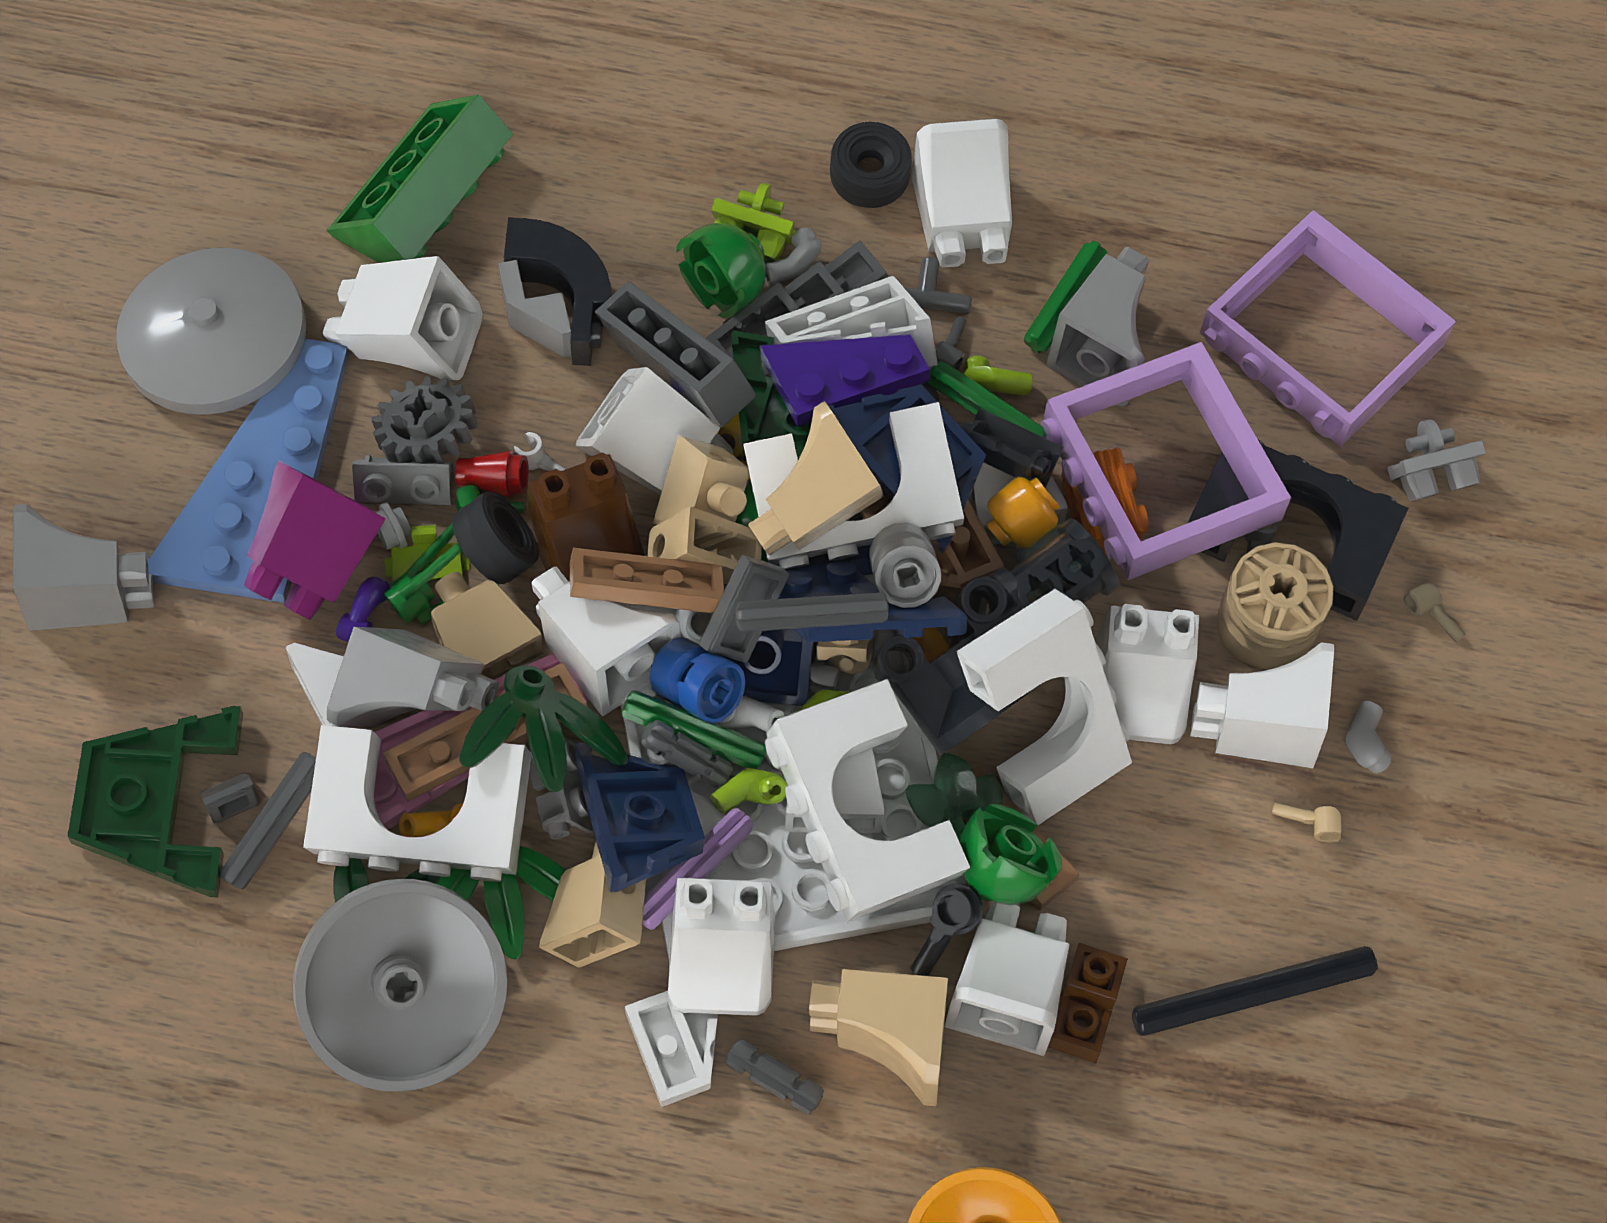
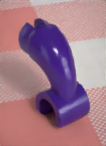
M373 576L361 583L350 614L346 612L337 625L335 633L339 639L349 642L354 626L373 627L372 623L367 621V619L378 605L387 600L384 592L390 588V584L387 581Z

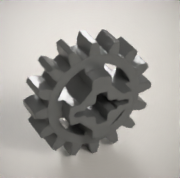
M425 376L422 385L415 386L411 380L406 381L407 390L401 393L392 389L389 391L392 401L390 403H378L377 407L381 415L372 417V423L375 428L373 435L379 449L383 450L389 462L397 458L399 463L416 461V463L427 464L428 460L434 459L437 464H444L443 455L448 452L454 456L460 455L459 442L471 443L473 439L469 430L477 428L478 425L474 416L476 411L470 395L465 394L461 384L451 387L449 379L446 377L442 378L437 385L432 383L430 376Z

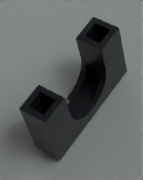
M1258 439L1291 497L1290 503L1310 509L1328 527L1333 540V555L1327 569L1333 584V602L1330 610L1357 621L1409 508L1397 503L1389 495L1373 493L1357 486L1343 475L1330 474L1313 467L1299 456L1286 455L1267 447ZM1223 452L1219 456L1188 523L1249 500ZM1235 539L1204 550L1202 553L1225 562Z

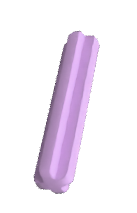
M738 808L732 809L705 836L703 853L676 865L645 896L643 926L650 930L655 929L672 912L677 878L705 879L752 831L753 822L743 811Z

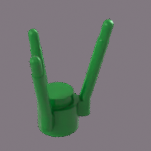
M452 524L440 534L402 576L390 584L392 587L384 592L390 605L406 624L417 618L424 625L432 619L431 612L434 608L444 603L442 601L430 606L429 602L436 596L427 582L461 553L460 545H454L423 572L421 571L455 535Z

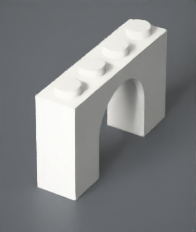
M939 402L890 412L889 421L899 462L901 481L896 495L885 509L867 519L844 521L801 550H798L792 541L771 556L766 552L768 562L774 565L779 564L780 567L788 570L809 566V557L828 554L829 561L854 557L858 555L857 547L872 544L873 538L883 528L895 523H909L918 526L929 536L930 540L956 534L954 526L963 525L964 515ZM792 433L743 444L759 517L771 509L766 498L783 483L798 462Z
M1056 589L956 651L970 691L997 711H1000L1043 682L1057 677H1064L1066 686L1065 701L1054 725L1039 740L997 767L1007 797L1026 817L1030 818L1037 825L1132 763L1126 744L1129 741V735L1125 726L1119 720L1115 704L1118 702L1117 696L1111 685L1107 682L1103 670L1106 660L1103 652L1095 643L1090 628L1094 624L1092 615L1081 601H1073Z
M888 679L777 719L766 733L768 739L765 741L768 757L775 768L781 767L788 784L785 788L788 804L796 816H802L808 830L806 844L809 853L816 863H822L829 880L826 883L829 900L836 911L842 910L846 922L953 881L970 868L950 820L898 840L878 841L864 837L846 824L836 809L832 795V780L837 764L849 756L896 739L908 726Z
M321 725L303 848L313 854H318V863L348 866L349 858L369 860V868L384 871H399L400 863L420 865L419 873L445 877L450 876L451 868L471 870L470 878L492 882H500L502 873L516 875L532 755L525 745L503 743L482 763L470 768L466 797L457 816L442 830L428 836L414 838L396 835L388 831L381 822L375 808L374 788L381 738L372 730Z

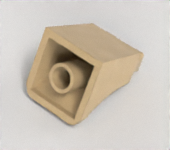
M825 401L814 407L810 432L798 462L783 483L766 498L771 509L748 524L769 556L792 541L798 550H801L883 497L880 484Z
M842 969L841 983L812 980L809 1016H811L810 1031L837 1034L838 1047L858 1052L883 1064L912 1089L923 1105L937 1106L948 978Z

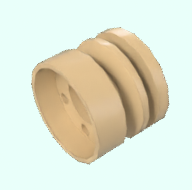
M1274 542L1261 545L1242 556L1232 572L1227 590L1218 608L1217 628L1226 648L1236 659L1254 668L1268 670L1291 663L1307 654L1314 644L1333 602V584L1327 569L1312 553L1291 544Z

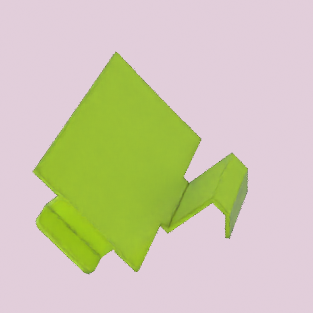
M436 525L412 526L413 546H406L402 549H399V547L391 548L392 558L384 560L386 577H392L394 582L413 565L437 539ZM447 543L421 572L451 547L459 543ZM461 552L432 579H441L453 572H459L462 575V571L470 570L469 559L464 552Z

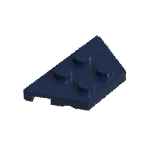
M922 384L899 389L892 395L877 394L864 397L859 403L834 408L833 405H828L880 484V487L893 500L900 485L901 473L889 421L890 412L936 403L937 401ZM939 404L961 506L964 511L986 454ZM953 535L930 541L943 554L948 549Z
M576 743L574 759L610 892H618L703 853L705 836L684 769L666 764L649 763L640 757L628 754L627 764L615 765L606 758L592 755V747L587 743Z

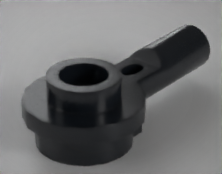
M952 883L943 887L936 894L932 907L933 914L930 918L934 928L910 966V969L916 975L929 976L953 935L966 934L974 930L980 923L983 915V903L979 894L971 886L964 883Z

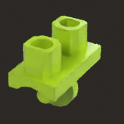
M761 182L756 194L740 190L737 202L751 206V208L715 198L711 209L715 219L714 223L727 222L744 231L757 234V239L764 249V261L773 262L779 260L786 244L793 246L791 239L794 232H796L793 230L794 222L766 213L767 211L781 216L784 209V202L770 198L772 185Z

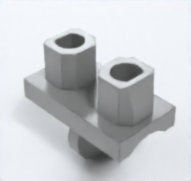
M1432 419L1420 421L1417 427V436L1406 439V447L1409 452L1421 450L1423 455L1400 461V464L1387 467L1390 480L1401 478L1403 488L1410 502L1439 494L1433 473L1435 469L1444 467L1451 491L1480 483L1476 458L1486 454L1482 440L1444 449V444L1455 441L1453 429L1440 430Z

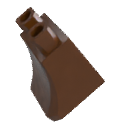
M599 453L588 457L585 463L562 471L554 469L540 474L539 479L528 482V526L536 539L539 556L546 571L552 567H557L570 582V559L573 548L645 556L631 512L627 491L610 454Z

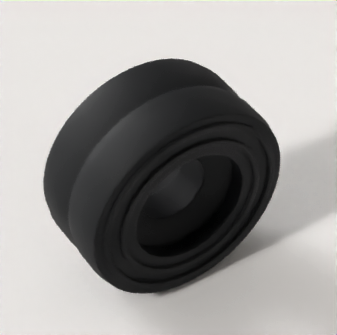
M862 122L848 127L837 137L831 150L830 178L834 189L844 200L859 207L878 208L891 204L904 193L910 180L912 165L910 146L898 130L883 123ZM871 157L878 159L883 164V167L877 172H866L860 168L858 163L864 158Z
M485 492L479 495L470 504L461 508L453 517L454 534L462 551L482 575L497 584L511 582L520 573L532 567L539 558L538 545L530 527L516 508L497 493Z

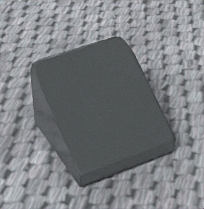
M247 773L237 775L200 793L213 824L227 820L258 806L260 803L254 784Z

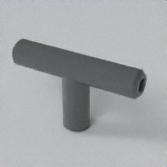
M934 257L922 259L918 289L904 287L917 304L925 309L963 314L970 313L971 296L936 291L939 261Z

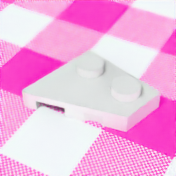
M668 991L625 1006V1014L661 1107L711 1088L718 1014L679 1012L673 1008L668 999Z

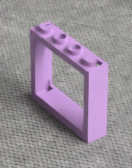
M1313 210L1207 309L1200 334L1205 337L1207 343L1213 349L1224 352L1240 365L1242 371L1249 378L1258 380L1271 390L1282 405L1289 409H1294L1308 420L1318 434L1325 438H1330L1342 447L1446 344L1456 321ZM1303 254L1419 344L1350 413L1233 320Z
M1202 342L1047 400L1044 417L1040 422L1047 434L1046 439L1064 447L1060 455L1064 477L1071 487L1076 486L1083 498V509L1087 520L1093 527H1099L1105 538L1104 546L1109 560L1114 558L1127 581L1283 519L1291 497ZM1182 380L1249 500L1140 541L1075 420Z

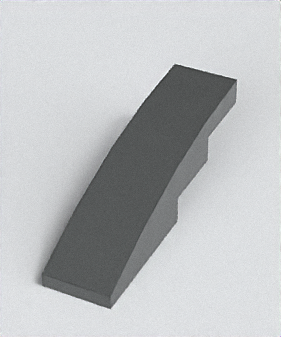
M859 240L825 267L820 261L785 288L778 282L708 335L706 339L733 359L731 340L733 330L768 336L765 325L767 320L888 278L889 276L863 242Z

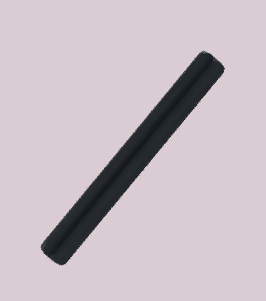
M1363 946L1136 1006L1133 1009V1024L1137 1033L1145 1036L1372 976L1378 969L1377 959L1372 948Z

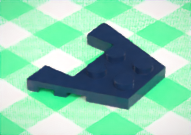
M871 544L857 547L858 555L854 557L829 561L828 554H824L809 560V566L786 570L790 575L778 599L880 593L877 586L865 577V575L873 574L869 558ZM943 596L929 599L928 602L917 607L902 608L888 602V619L884 623L798 628L795 630L807 642L873 639V630L895 629L904 638L923 637V628L947 627V635L954 636L966 634L967 615Z

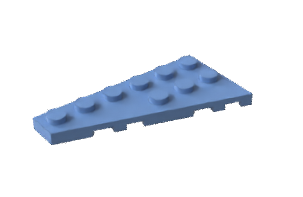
M305 339L301 354L292 370L274 389L258 400L148 559L149 574H152L154 583L285 603L291 581L283 578L272 600L266 599L244 586L248 571L253 563V560L247 554L259 527L268 499L273 471L278 461L318 480L350 355L347 346Z

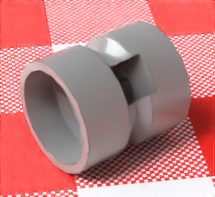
M895 523L883 528L873 538L869 549V558L879 592L886 595L887 601L890 604L902 608L917 607L928 602L937 592L941 582V568L929 536L918 526L909 523Z

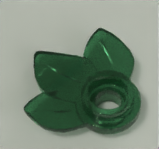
M944 753L940 756L935 768L934 784L908 785L905 789L910 807L924 825L933 827L950 820L958 840L965 827L962 816L970 820L980 807L982 811H985L989 804L1002 805L1003 799L1001 786L995 775L986 774L976 778L972 767L964 759L951 753Z

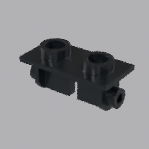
M979 408L973 423L966 420L961 425V428L986 454L985 464L1015 478L1024 477L1031 481L1036 477L1046 489L1064 448L1063 446L982 408Z

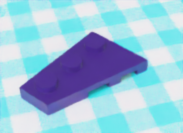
M911 335L760 345L761 359L797 427L811 423L814 407L824 401L827 405H833L834 408L859 403L864 397L877 394L891 395L899 389L930 381V368Z

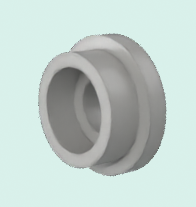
M387 502L379 505L380 511L376 513L386 518L377 532L382 544L387 550L398 546L399 549L406 547L407 541L405 536L411 534L412 531L400 507L392 510Z

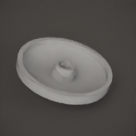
M235 248L203 249L181 255L166 262L147 275L137 285L125 302L118 320L116 332L117 349L130 380L152 402L164 408L185 414L223 413L258 400L274 389L288 375L303 349L307 329L306 315L293 281L284 270L271 260L259 254Z
M393 879L372 883L345 895L321 915L308 932L300 948L293 975V1001L300 1027L316 1055L343 1078L360 1086L382 1091H410L429 1087L442 1082L465 1068L478 1056L493 1036L503 1013L507 993V969L504 955L494 931L473 905L455 892L431 882L415 879Z

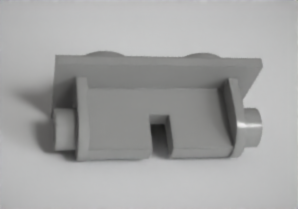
M365 455V459L352 461L354 499L357 502L451 505L450 481H452L453 477L452 462L437 464L434 459L427 461V464L416 463V461L399 463L397 458L389 462L386 458H374L371 455Z
M565 738L567 765L563 788L559 792L551 791L536 797L543 831L549 832L551 839L567 837L570 834L569 828L572 826L588 834L593 832L574 759L576 746L572 741ZM531 755L529 771L535 790L540 791L546 787Z

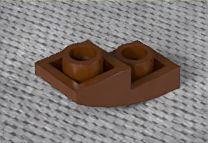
M1078 943L1058 1007L1055 1028L1048 1048L1097 1063L1128 958Z

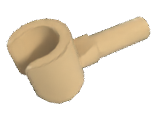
M1274 803L1272 815L1304 822V824H1314V838L1317 841L1331 843L1338 842L1341 839L1342 817L1335 807L1323 806L1313 811Z

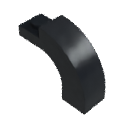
M508 217L504 262L517 260L521 282L550 286L561 292L573 306L570 339L572 365L591 366L592 348L601 349L602 326L605 327L595 311L612 296L610 279L602 260L587 242L570 230L542 220Z

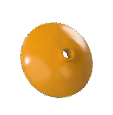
M989 1167L968 1168L942 1178L921 1197L908 1223H1062L1054 1206L1036 1186L1012 1172Z

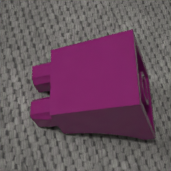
M278 461L273 471L265 509L247 554L253 560V563L248 571L244 586L252 592L272 600L283 578L294 582L295 584L284 606L311 620L322 606L325 598L332 602L336 601L386 518L329 486Z

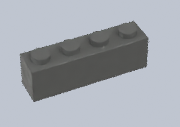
M630 281L624 284L595 311L619 348L642 366L648 367L721 428L757 396L734 359Z

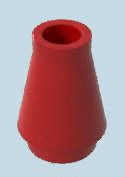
M514 450L470 458L459 457L456 461L455 480L458 486L473 485L477 486L479 490L494 492L510 498L515 493H525L529 479L528 460L525 455H517Z

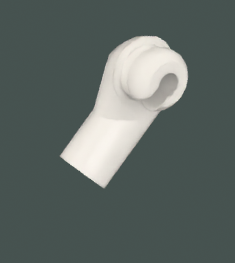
M742 696L734 712L723 721L717 722V724L729 729L754 726L768 732L777 719L785 716L783 711L750 697Z

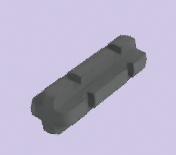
M661 721L650 722L645 727L641 743L647 749L656 754L661 751L663 758L694 776L699 773L700 779L713 787L722 786L729 781L733 766L728 760L718 754L712 757L711 750L680 732L675 735L674 729Z
M744 1039L738 1040L732 1046L726 1058L727 1066L740 1074H743L744 1071L748 1072L751 1081L784 1101L787 1097L792 1100L791 1105L805 1114H810L817 1108L824 1093L821 1086L808 1078L805 1082L800 1080V1073L766 1052L763 1056L758 1054L759 1048Z

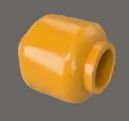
M1017 477L988 501L987 508L993 519L986 525L1004 547L1012 541L1021 549H1029L1057 526L1058 517L1055 511L1060 506L1036 477L1031 481L1024 477Z

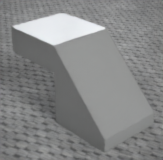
M517 260L498 263L501 290L509 327L562 357L571 356V329L563 294L556 293L525 299Z

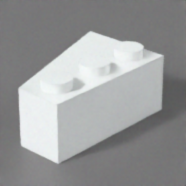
M894 276L765 321L767 335L774 337V344L911 335L929 367L938 365L930 317Z

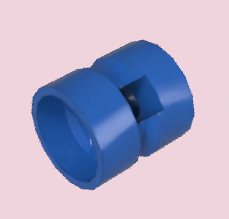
M684 637L672 639L660 649L651 665L649 677L651 689L657 696L676 706L682 707L686 712L712 724L723 721L734 712L742 699L746 682L744 671L738 664L721 655L707 652L698 643Z

